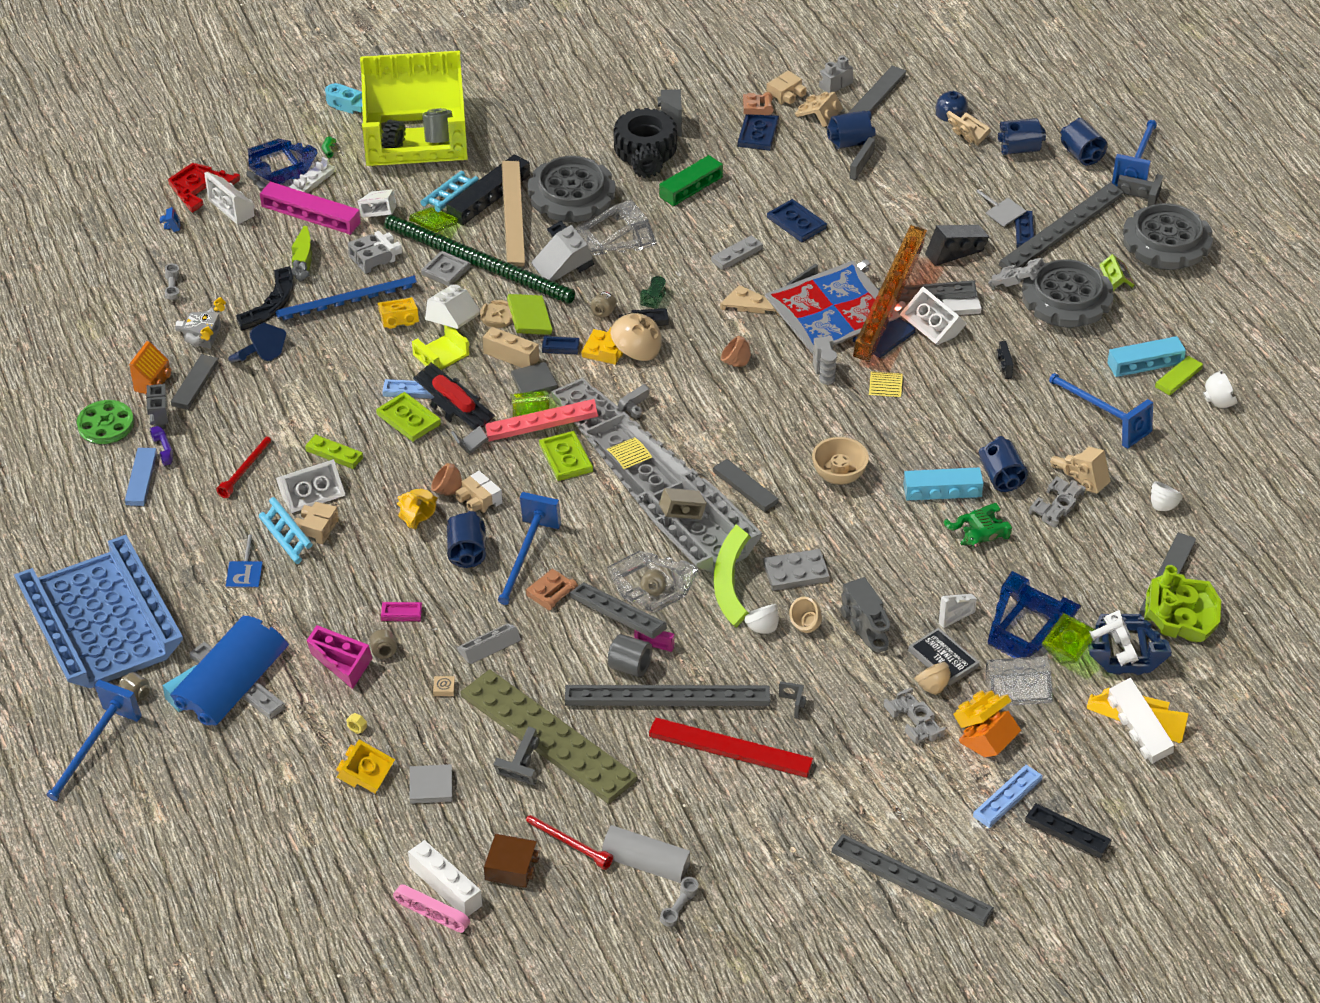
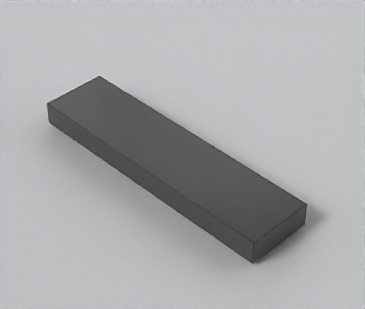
M200 355L171 400V406L189 410L219 363L217 357Z
M728 459L713 467V473L763 512L778 504V498Z

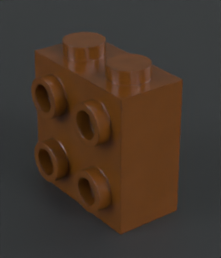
M495 834L484 865L485 880L527 888L529 880H533L534 864L538 863L540 859L537 841Z

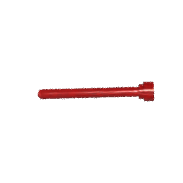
M266 436L231 478L220 483L216 488L219 496L229 498L233 493L236 482L271 443V437Z
M532 815L527 816V823L591 857L596 865L603 870H607L612 864L613 855L607 851L598 852Z

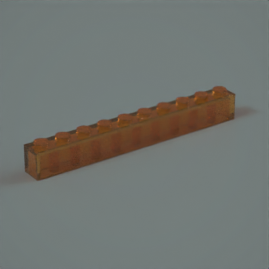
M910 225L855 341L853 357L868 362L871 361L922 251L927 230Z

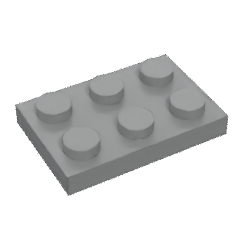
M820 549L763 558V565L772 591L830 581V575Z

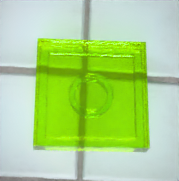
M433 207L423 209L409 216V221L434 232L457 225L458 221L456 217L442 211L437 212Z

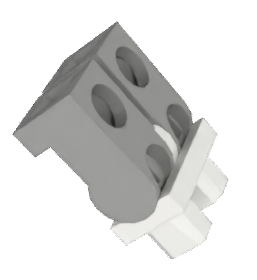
M380 231L374 232L375 235L371 234L348 242L349 257L365 274L371 272L372 267L394 262L395 255L402 253L401 244L399 242L394 243V238L390 232L383 235Z

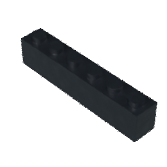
M515 154L505 160L519 161L520 183L530 176L529 161ZM502 163L446 204L447 218L463 226L502 197Z

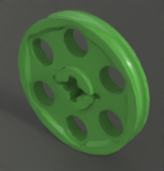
M116 400L94 402L86 406L77 417L79 434L85 440L96 444H109L126 437L134 426L132 410L126 404ZM110 407H111V408H114V409L111 410V411H106V410H105L106 408H110ZM90 413L96 414L94 416H87ZM124 414H125V415H128V416L125 417V418H120V417H119L120 415H124ZM85 426H92L90 429H83ZM118 427H123V428H124L123 430H120V431H116V430H115V429L118 428ZM100 433H106L104 436H97Z

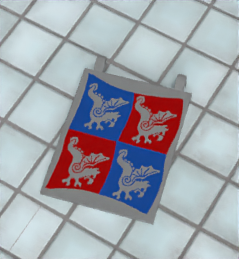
M867 259L861 261L858 265L854 261H850L765 294L766 299L812 354L814 352V338L832 336L833 345H836L897 318H901L900 313L907 306L905 302L901 301L893 307L864 274L869 271L868 266L871 265Z

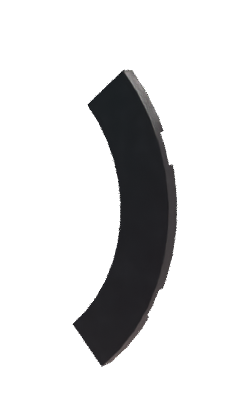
M290 266L273 270L275 287L273 292L265 299L264 304L236 315V321L241 331L269 320L276 315L277 310L285 306L293 290V275Z

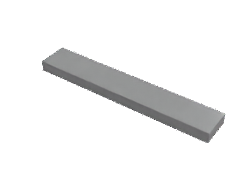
M204 642L189 652L190 658L199 664L211 651L212 647ZM255 682L242 697L269 719H272L286 708L284 702L258 682Z

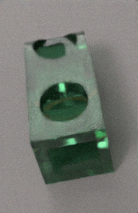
M655 276L651 278L648 290L642 289L640 293L641 306L654 309L659 307L666 293V280L664 277Z

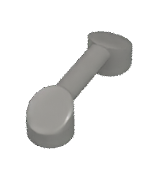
M173 263L167 264L165 266V278L168 280V287L165 289V298L176 300L179 299V289L176 287V280L179 278V266Z
M686 877L682 880L679 898L672 908H665L661 912L660 922L663 925L674 927L677 924L678 913L686 901L692 899L697 893L699 884L695 878Z

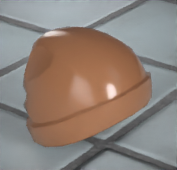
M736 336L722 351L721 361L734 367L747 365L751 356L749 343L744 337Z
M446 463L433 478L431 490L445 496L456 495V491L462 486V477L458 468L454 464Z

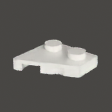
M973 594L941 597L939 624L945 628L975 613L977 598Z

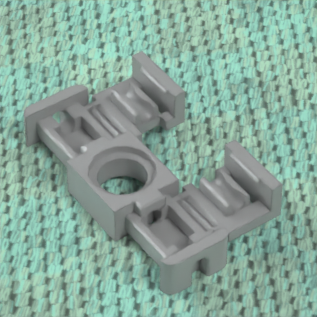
M1042 258L1030 260L1027 263V267L1017 268L1016 265L1004 267L999 274H994L991 277L992 280H989L988 284L994 290L1000 284H1004L1006 287L1019 284L1021 280L1027 277L1033 280L1040 271L1038 268L1045 265V262Z
M1056 476L1046 491L1047 493H1050L1052 490L1058 491L1059 495L1052 502V505L1050 503L1046 504L1043 502V499L1038 497L1030 506L1028 513L1030 515L1032 512L1038 513L1042 516L1043 522L1056 528L1059 522L1058 519L1062 515L1066 517L1075 506L1076 498L1079 494L1084 495L1086 488L1085 486L1077 485V482L1071 480L1069 484ZM1064 501L1068 503V506H1062L1059 502Z
M913 688L899 692L897 698L889 701L887 698L884 699V707L893 718L897 717L901 712H907V715L916 724L915 728L909 724L905 726L906 734L915 744L927 739L928 736L931 742L935 741L937 736L940 738L945 736L946 727L940 728L934 721L935 714L924 701L919 703L915 699ZM923 712L926 714V716L919 717L916 715V713Z

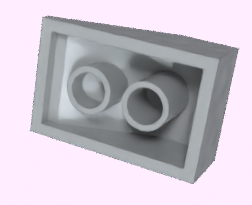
M570 225L556 233L531 264L540 276L555 281L593 258L586 242L574 227Z

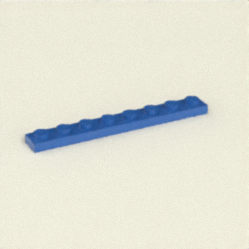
M414 275L279 309L276 311L277 319H291L294 314L300 313V316L307 315L313 309H317V312L328 309L327 306L333 304L334 307L345 305L344 302L351 300V303L362 301L361 297L368 296L370 299L378 297V293L385 292V294L396 292L395 289L402 287V290L413 288L412 284H415L417 281Z

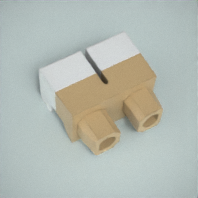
M480 471L461 481L462 488L456 491V499L460 503L467 499L469 500L466 502L469 511L475 512L480 510L485 513L488 506L502 504L501 489Z

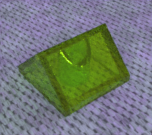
M547 390L510 394L513 417L550 409V399Z
M1063 613L1041 644L1060 664L1076 663L1093 640L1089 631L1096 629Z

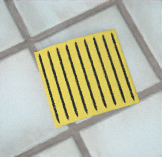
M871 372L869 395L901 397L903 374Z
M635 437L607 449L617 459L623 469L652 458L644 445Z

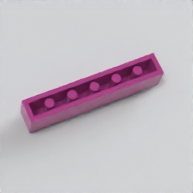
M270 182L260 192L261 207L349 235L361 223L360 210L277 183Z

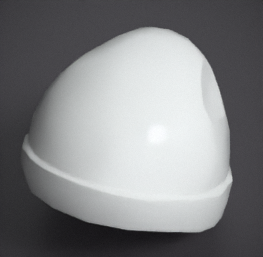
M1158 481L1152 484L1151 502L1154 509L1169 511L1178 506L1183 498L1182 493Z
M772 604L751 611L745 616V623L756 633L769 634L774 632L779 622L777 605Z

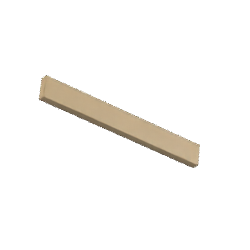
M502 161L506 260L515 266L524 267L525 256L519 161Z

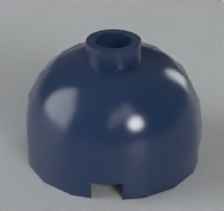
M957 91L943 93L936 102V116L948 122L949 118L946 113L950 111L961 118L969 110L966 97Z

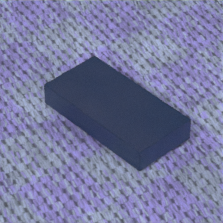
M544 336L542 353L578 355L580 338Z

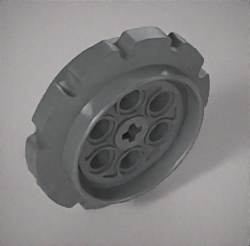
M562 156L552 159L548 163L541 164L533 171V178H529L528 197L531 198L532 206L539 213H546L548 218L557 221L562 220V222H581L592 219L596 214L601 215L611 206V200L615 198V181L612 180V173L604 165L595 163V160L581 156Z
M1168 203L1156 204L1134 212L1133 217L1127 218L1123 227V243L1128 252L1135 253V258L1158 269L1176 270L1198 264L1202 261L1203 256L1209 255L1212 249L1213 231L1207 221L1201 220L1200 215L1186 207Z
M1061 259L1047 262L1038 268L1040 271L1035 279L1031 280L1030 277L1024 278L1022 301L1028 310L1035 311V317L1054 326L1073 328L1095 323L1102 319L1103 313L1110 311L1113 304V285L1108 277L1101 276V271L1081 261Z

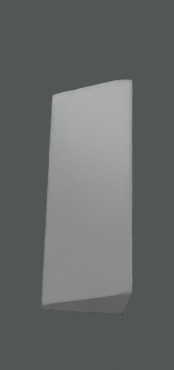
M507 623L458 646L457 650L469 664H472L520 641L521 638L517 627Z

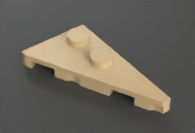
M740 285L720 303V309L726 310V307L738 308L740 312L748 311L765 314V311H776L765 296Z

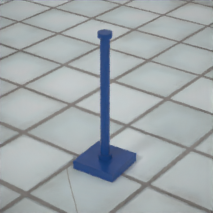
M1155 120L1147 122V129L1135 157L1121 154L1116 155L1112 184L1116 187L1118 186L1120 175L1148 181L1151 161L1141 158L1150 136L1157 126Z
M1053 373L1050 376L1049 382L1051 384H1057L1123 420V447L1130 448L1152 432V401L1147 399L1126 414L1063 380L1058 374Z
M526 492L521 493L522 521L531 523L505 588L498 597L499 603L503 605L509 604V596L538 526L560 528L561 515L558 499Z
M100 679L96 682L94 686L102 708L106 712L53 789L47 792L48 798L53 801L59 799L60 792L114 714L136 722L139 721L142 714L134 692Z

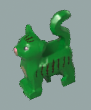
M997 503L986 505L969 514L961 515L957 518L956 523H952L948 519H945L943 522L945 527L952 531L961 528L964 522L968 523L970 527H963L965 535L960 544H968L973 547H978L982 542L993 541L998 537L1009 539L1012 532V526L1009 522L996 519L994 512L1001 510Z

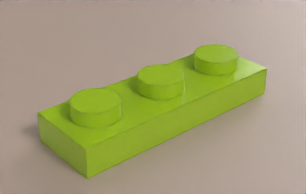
M316 434L305 445L307 452L328 460L334 459L335 463L354 469L363 459V452Z

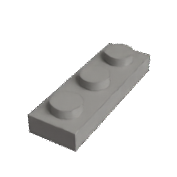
M751 235L711 256V262L721 270H724L762 250L763 243Z

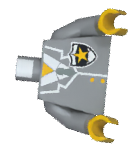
M219 297L214 301L215 306H212L208 311L191 312L186 321L176 322L175 330L183 332L186 343H190L194 347L202 346L211 349L221 328L219 311L225 310L224 305L226 302L222 297Z

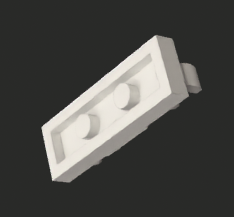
M322 157V161H317L314 168L304 175L301 174L300 179H294V183L289 188L309 193L335 172V167L329 164L328 159Z

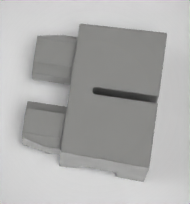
M841 55L838 57L837 63L831 61L825 63V69L820 71L823 80L819 81V87L828 93L836 92L853 83V67L848 64L849 59Z

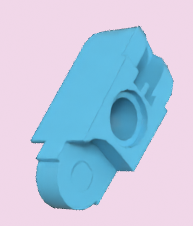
M337 83L326 86L325 95L329 106L351 114L355 111L363 112L361 91Z

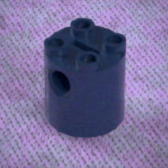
M863 110L831 117L827 127V136L833 142L836 149L864 145L869 137L876 136L875 128L871 125V112Z
M1081 117L1071 122L1068 126L1063 127L1060 131L1063 146L1085 166L1097 163L1107 151L1108 144L1106 139Z
M1037 118L1000 121L1001 132L998 133V142H1002V155L1039 152L1041 150L1042 141L1046 140V131Z
M998 436L994 441L979 449V459L994 489L999 492H1009L1025 483L1028 478V470L1012 441L1005 439L1003 436Z
M474 511L458 514L448 519L447 556L448 560L458 567H475L481 564L486 557V526L481 517L477 516V513Z

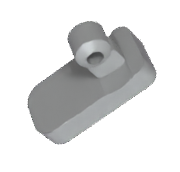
M643 384L621 398L618 402L619 411L625 412L627 410L632 418H639L642 409L637 404L649 396L651 389L646 384Z

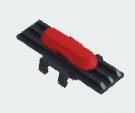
M432 362L413 377L417 383L434 396L431 399V408L436 410L439 406L446 412L445 419L449 423L455 414L475 430L479 426L483 427L495 417L491 411L479 402L481 398L478 395H474L463 386L457 377L451 379Z

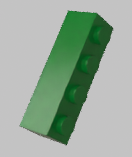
M710 155L700 159L659 184V197L674 207L723 178V164Z

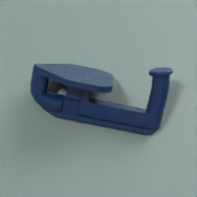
M267 323L254 327L250 331L252 344L231 354L228 357V361L231 363L244 361L248 355L255 351L264 361H270L278 357L283 349L286 331Z

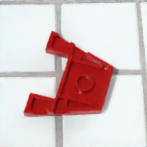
M191 163L168 178V183L193 213L204 205L203 200L196 196L207 188L204 173L209 172L222 177L227 182L232 183V185L240 181V175L237 173L230 175L226 174L225 170L218 172L212 170V167Z

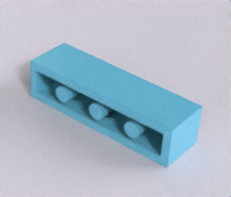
M1175 336L1109 349L1107 363L1115 377L1175 366L1185 358L1186 350L1179 338Z
M980 467L904 471L903 486L906 501L982 497L983 479Z

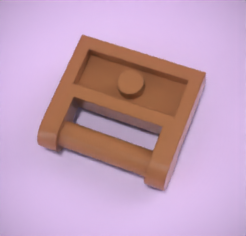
M765 92L763 95H756L755 93L743 94V114L771 115L774 111L771 105L772 94L770 92ZM760 103H765V106L760 107Z
M552 568L525 591L526 596L547 610H551L559 600L577 588L578 584L575 580H569Z

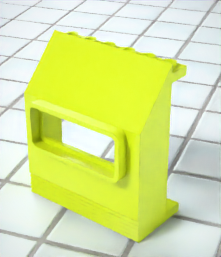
M460 51L360 57L363 109L362 130L366 166L468 160ZM436 108H445L452 111L453 117L448 118L449 141L439 143L426 142L424 127L406 128L403 147L383 149V142H381L383 138L382 133H384L381 125L382 122H387L388 120H423L422 114Z

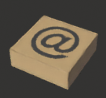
M434 676L433 696H454L455 676Z

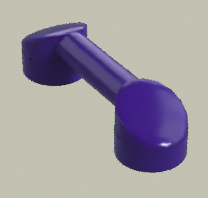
M159 426L151 427L150 433L153 442L161 441L164 451L160 452L163 465L172 464L173 450L166 433Z

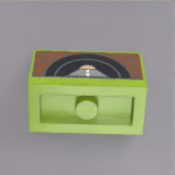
M1110 255L1099 264L1103 275L1108 277L1112 283L1113 291L1123 282L1132 288L1135 286L1126 264L1115 255Z

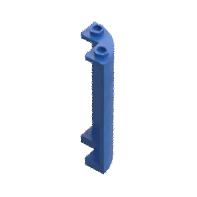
M243 615L174 689L170 696L179 709L194 710L202 724L217 725L289 646L288 642L273 627L268 629L262 625V620Z

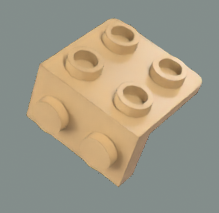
M824 92L817 96L811 95L807 97L806 102L798 107L795 115L799 117L816 113L822 127L828 126L831 117L838 115L843 107L835 92Z
M950 111L946 113L949 118L948 122L953 126L952 130L960 136L961 134L969 143L973 142L979 145L991 132L988 126L968 113H965L961 118Z

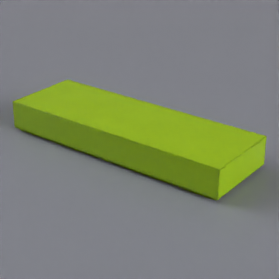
M1187 356L1155 383V388L1170 396L1203 368V363Z

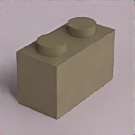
M664 488L659 502L666 517L700 520L707 504L700 491Z

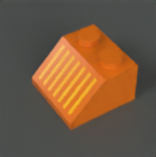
M149 341L145 342L129 364L134 391L146 395L147 385L163 384L171 375L169 360Z

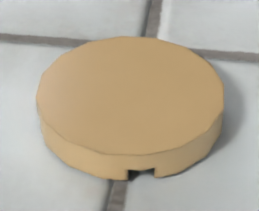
M494 300L488 305L487 303L484 304L480 310V319L486 326L503 328L513 323L507 301Z

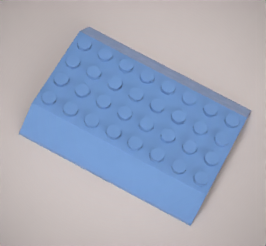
M127 535L109 540L110 552L50 574L37 577L33 568L14 574L37 623L69 683L93 688L99 679L109 682L165 661L183 640L181 632Z

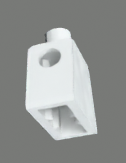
M392 189L373 191L358 200L361 217L390 215L397 206Z

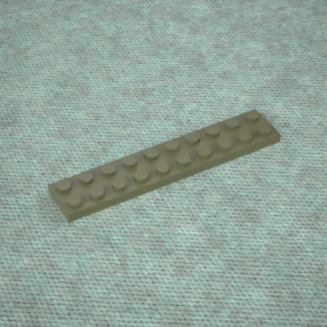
M491 669L461 691L463 699L521 741L528 726L535 728L540 738L539 745L535 751L607 804H610L638 781L637 774Z

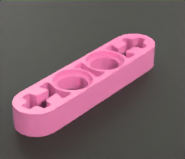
M400 885L393 893L394 899L402 906L452 930L463 933L470 924V919L463 912L406 885Z

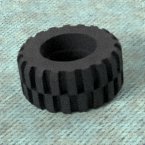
M638 108L634 111L630 110L626 114L621 115L613 127L614 151L622 161L632 165V154H636L635 151L637 149L640 151V147L646 149V146H649L650 149L652 146L654 149H658L663 163L673 157L677 150V124L670 115L663 111L660 112L658 109ZM645 160L641 164L647 165L650 164L653 160Z

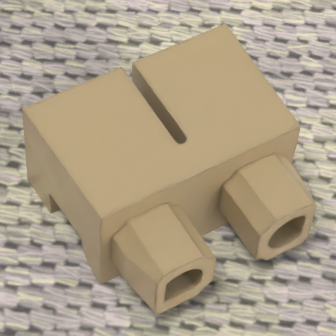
M788 70L768 82L766 92H770L772 98H777L780 105L785 102L792 104L796 100V95L801 98L806 95V87L802 85L800 77Z
M315 502L313 506L304 505L301 509V517L305 519L295 518L294 521L306 536L315 538L316 543L323 545L338 522L337 507Z

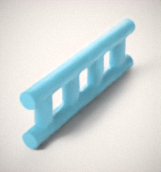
M460 171L422 199L420 203L422 206L427 204L434 205L435 210L440 212L446 207L448 202L476 183L479 178L477 176H474L472 179L467 178L464 171ZM459 181L461 183H464V185L459 186L455 183ZM451 189L455 192L451 194L446 192V190ZM440 196L445 199L443 201H440L435 198Z
M272 497L269 500L272 507L267 514L261 512L259 518L295 564H299L302 561L299 556L300 552L304 547L310 549L313 544L278 500ZM276 513H278L281 516V518L278 521V523L274 525L271 520L276 515ZM287 524L290 530L284 537L281 534V530ZM296 535L299 542L293 549L289 543Z

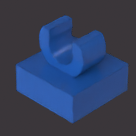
M173 207L166 209V215L160 217V223L167 222L164 224L165 230L171 228L173 232L179 231V216Z

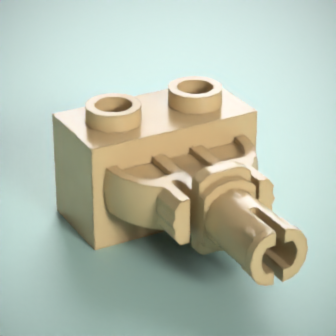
M1088 447L1082 453L1075 456L1068 455L1066 458L1052 456L1050 460L1052 468L1064 470L1065 474L1073 477L1082 486H1085V491L1098 494L1111 482L1105 451L1102 449Z

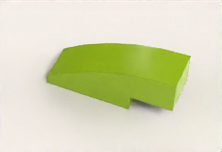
M303 226L291 247L292 267L295 260L300 261V263L304 261L307 263L306 270L308 271L312 261V248L308 227Z

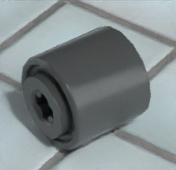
M436 108L424 112L422 117L425 141L430 143L449 141L448 118L453 117L452 111L445 108Z
M623 634L617 635L608 651L609 668L636 677H643L651 662L652 644Z

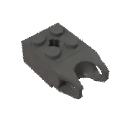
M865 577L843 584V593L841 594L842 616L848 619L852 630L857 632L865 645L878 653L888 650L889 641L885 632L890 629V621L883 609V601ZM879 639L885 645L878 647L875 646L873 642Z

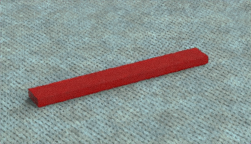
M655 717L649 730V737L806 778L813 764L812 757Z

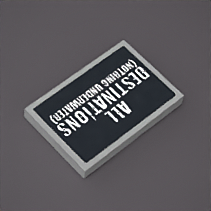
M940 628L930 632L908 648V651L928 668L937 663L946 662L950 669L948 686L977 669L980 663Z

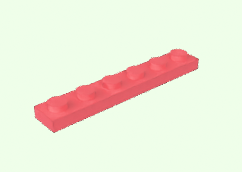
M595 399L487 423L488 440L490 442L598 417Z

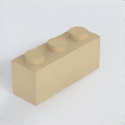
M491 327L483 336L484 354L521 368L535 365L539 361V344L495 327Z

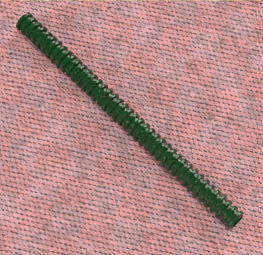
M392 214L388 215L385 219L384 225L386 229H390L432 248L434 247V249L446 252L542 294H547V296L561 300V302L570 304L575 298L574 289L565 287L540 275L538 276L535 273L533 274V272L519 268L499 258L497 259L494 256L492 257V255L467 245L465 246V244L456 242L436 232L434 233V231L425 229Z

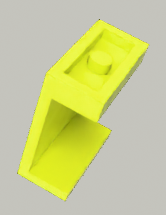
M444 325L445 335L427 345L418 338L413 340V355L425 366L432 362L442 370L469 355L470 343L468 339L460 335L455 328Z

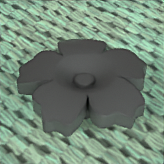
M295 260L291 272L298 281H304L309 276V272L306 270L307 263L304 261L300 263V261Z

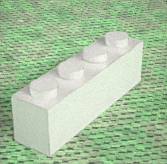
M1129 678L1109 689L1108 702L1113 709L1116 708L1119 712L1118 717L1121 723L1127 725L1130 729V737L1140 745L1142 756L1145 759H1149L1151 764L1172 754L1174 752L1173 742L1133 680Z
M424 840L408 851L410 868L455 909L469 916L482 907L481 890Z

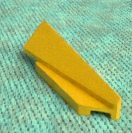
M1110 688L1104 689L1100 695H1090L1087 704L1088 710L1120 721L1118 717L1119 712L1116 708L1113 709L1107 699ZM1143 696L1171 741L1182 743L1189 713L1169 710L1170 702Z

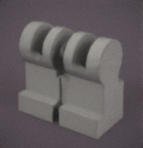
M832 336L814 338L813 366L816 374L820 373L819 380L822 384H833L836 377L837 354L833 350Z

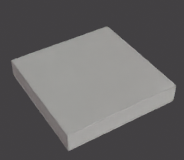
M441 251L421 270V275L450 286L470 268V263Z
M452 764L410 766V804L452 802Z

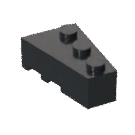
M936 225L925 255L934 266H938L984 251L989 236L980 225Z

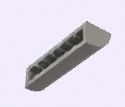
M613 825L610 826L604 839L602 852L607 851L612 854L613 861L681 883L690 866L689 850Z

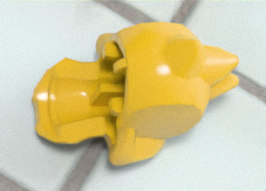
M414 489L397 497L399 500L397 505L400 507L398 516L407 524L408 528L416 530L421 521H425L433 515L436 510L438 497L425 489Z

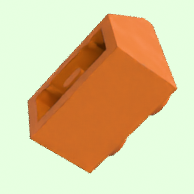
M998 711L986 721L966 728L959 742L983 757L996 756L1022 730L1009 711Z

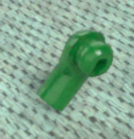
M332 136L326 137L321 146L327 158H331L334 155L330 147L335 146L336 139L332 138Z

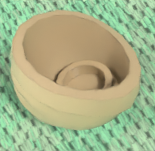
M800 597L792 603L789 616L796 629L800 632L810 633L821 625L822 613L816 600L809 597Z
M946 662L937 663L919 673L914 679L924 691L933 695L939 694L950 680L949 665Z

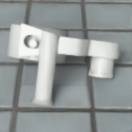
M1120 610L1103 617L1106 623L1105 626L1089 631L1093 641L1110 632L1115 644H1119L1124 650L1116 654L1121 666L1129 662L1132 664L1139 660L1130 642L1131 636Z

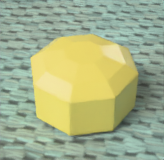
M357 713L351 714L346 720L349 729L357 734L362 733L367 728V721Z

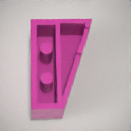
M316 625L306 640L310 653L351 689L355 687L373 659L368 644Z

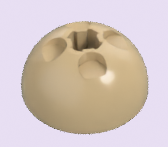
M639 313L627 314L620 317L611 327L610 333L614 344L627 356L636 360L648 361L658 355L661 349L662 336L658 325L650 317Z
M832 437L816 445L812 453V461L816 472L825 481L844 485L854 482L864 473L868 465L869 454L866 448L854 439Z

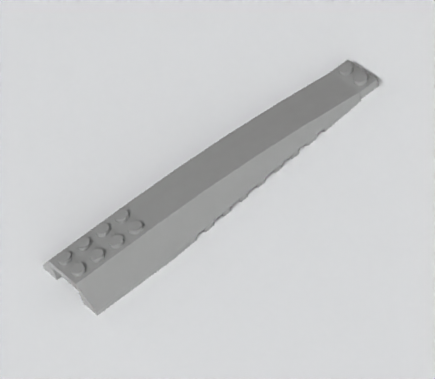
M584 378L551 391L552 398L560 406L595 399L598 417L574 423L654 524L696 567L714 573L720 548L736 524L751 536L736 562L747 558L762 537V532L705 478L701 479L698 476V472L693 468L689 469L682 459H677L671 450H666L659 440H654L652 434L640 428V424L636 421H631L629 415L619 411L617 405L595 387H592ZM635 437L644 445L652 458L623 469L617 459L607 449ZM664 488L700 491L707 503L701 520L666 517L659 505Z

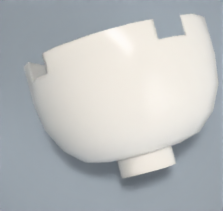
M1221 370L1211 375L1205 384L1206 392L1203 393L1206 401L1212 402L1218 408H1228L1237 404L1236 396L1232 397L1231 395L1233 394V388L1225 373Z

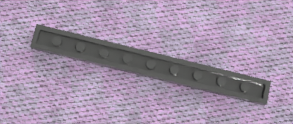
M1110 182L1001 259L999 266L1002 268L1016 265L1017 268L1024 267L1030 260H1034L1121 198L1123 191Z
M565 685V706H770V685Z

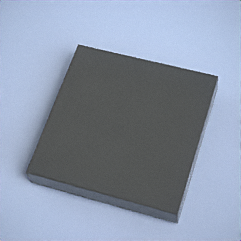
M546 362L511 370V376L522 398L558 389L557 383Z

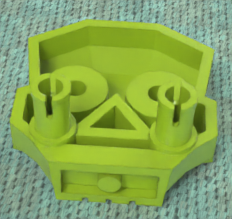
M1167 565L1163 575L1153 578L1148 587L1144 620L1153 621L1163 635L1173 638L1180 636L1191 642H1203L1217 629L1220 623L1221 599L1210 581L1186 579L1184 575L1177 574L1178 570L1175 566Z

